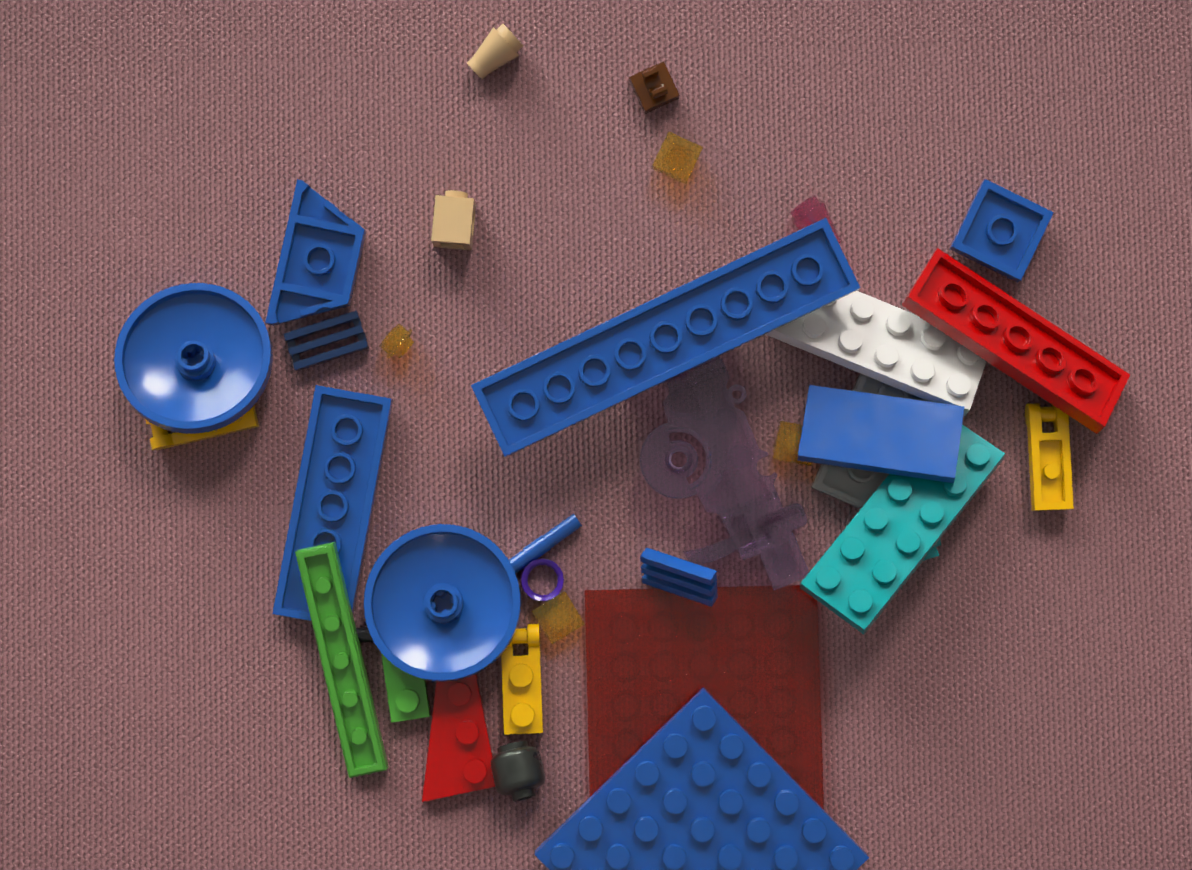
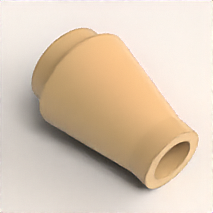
M504 24L497 29L493 27L467 64L483 80L494 70L518 57L519 54L517 52L523 45Z

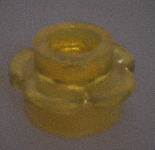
M398 323L387 334L379 345L387 353L386 358H391L393 355L401 358L414 343L410 338L413 331L411 328L406 330Z

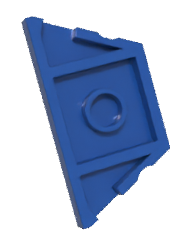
M297 179L265 321L266 324L272 326L350 306L366 236L364 228L347 217L303 180Z

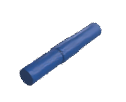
M574 513L509 559L515 574L582 527Z

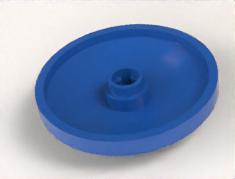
M188 283L173 286L152 295L132 312L124 323L117 339L114 363L116 377L123 394L131 406L143 418L165 430L196 434L225 427L238 420L255 405L268 384L272 370L273 352L266 326L259 313L247 300L221 286L206 283Z
M451 524L420 527L402 535L391 543L373 565L364 592L366 625L377 648L397 668L414 677L429 681H456L473 676L486 669L502 655L512 641L521 613L519 583L515 571L505 554L484 535L472 529Z

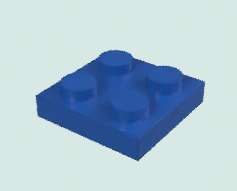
M984 179L949 249L1018 283L1022 280L1054 212Z

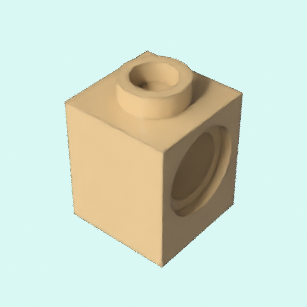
M449 190L445 191V196H435L431 237L434 247L472 251L476 203L474 198H468V193Z

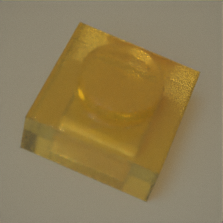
M668 131L652 165V169L687 184L703 147Z
M779 421L772 459L808 467L811 466L812 462L798 461V450L803 425Z
M566 591L532 611L551 644L585 624Z

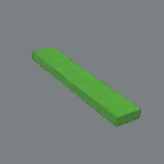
M336 542L299 549L295 551L348 776L352 778L385 771L389 766Z

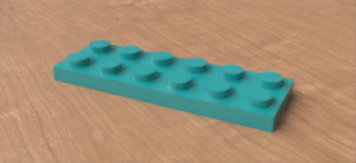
M962 424L954 483L889 474L802 580L800 588L864 635L1004 460L1005 453Z

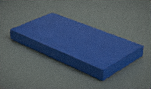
M809 385L798 450V461L954 483L965 407Z

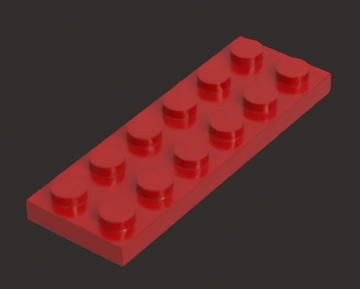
M939 248L930 257L902 303L903 307L1096 434L1106 426L1130 377L1129 373Z

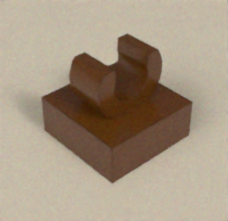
M664 61L629 77V82L644 114L679 99L680 95Z

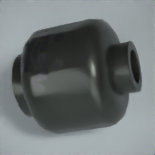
M527 741L513 742L498 747V754L493 756L491 760V769L497 792L501 795H512L513 802L535 797L534 789L541 787L545 782V773L539 750L536 747L528 746Z

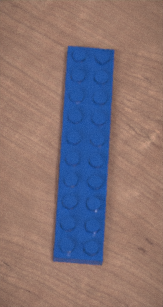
M824 218L472 384L471 387L504 457H507L860 289V286L827 218Z

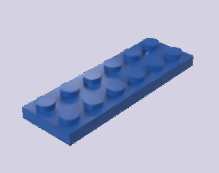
M319 385L315 386L272 614L311 621L295 551L331 542H336L353 614L393 399Z

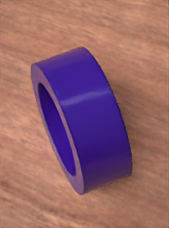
M537 559L525 567L521 583L523 590L530 598L537 601H548L555 598L561 592L564 576L561 568L555 562L548 559ZM539 565H547L557 574V586L547 595L536 594L530 589L528 584L529 573Z

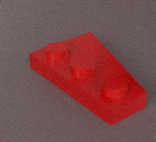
M477 674L456 681H436L422 802L495 787L491 769L493 752Z

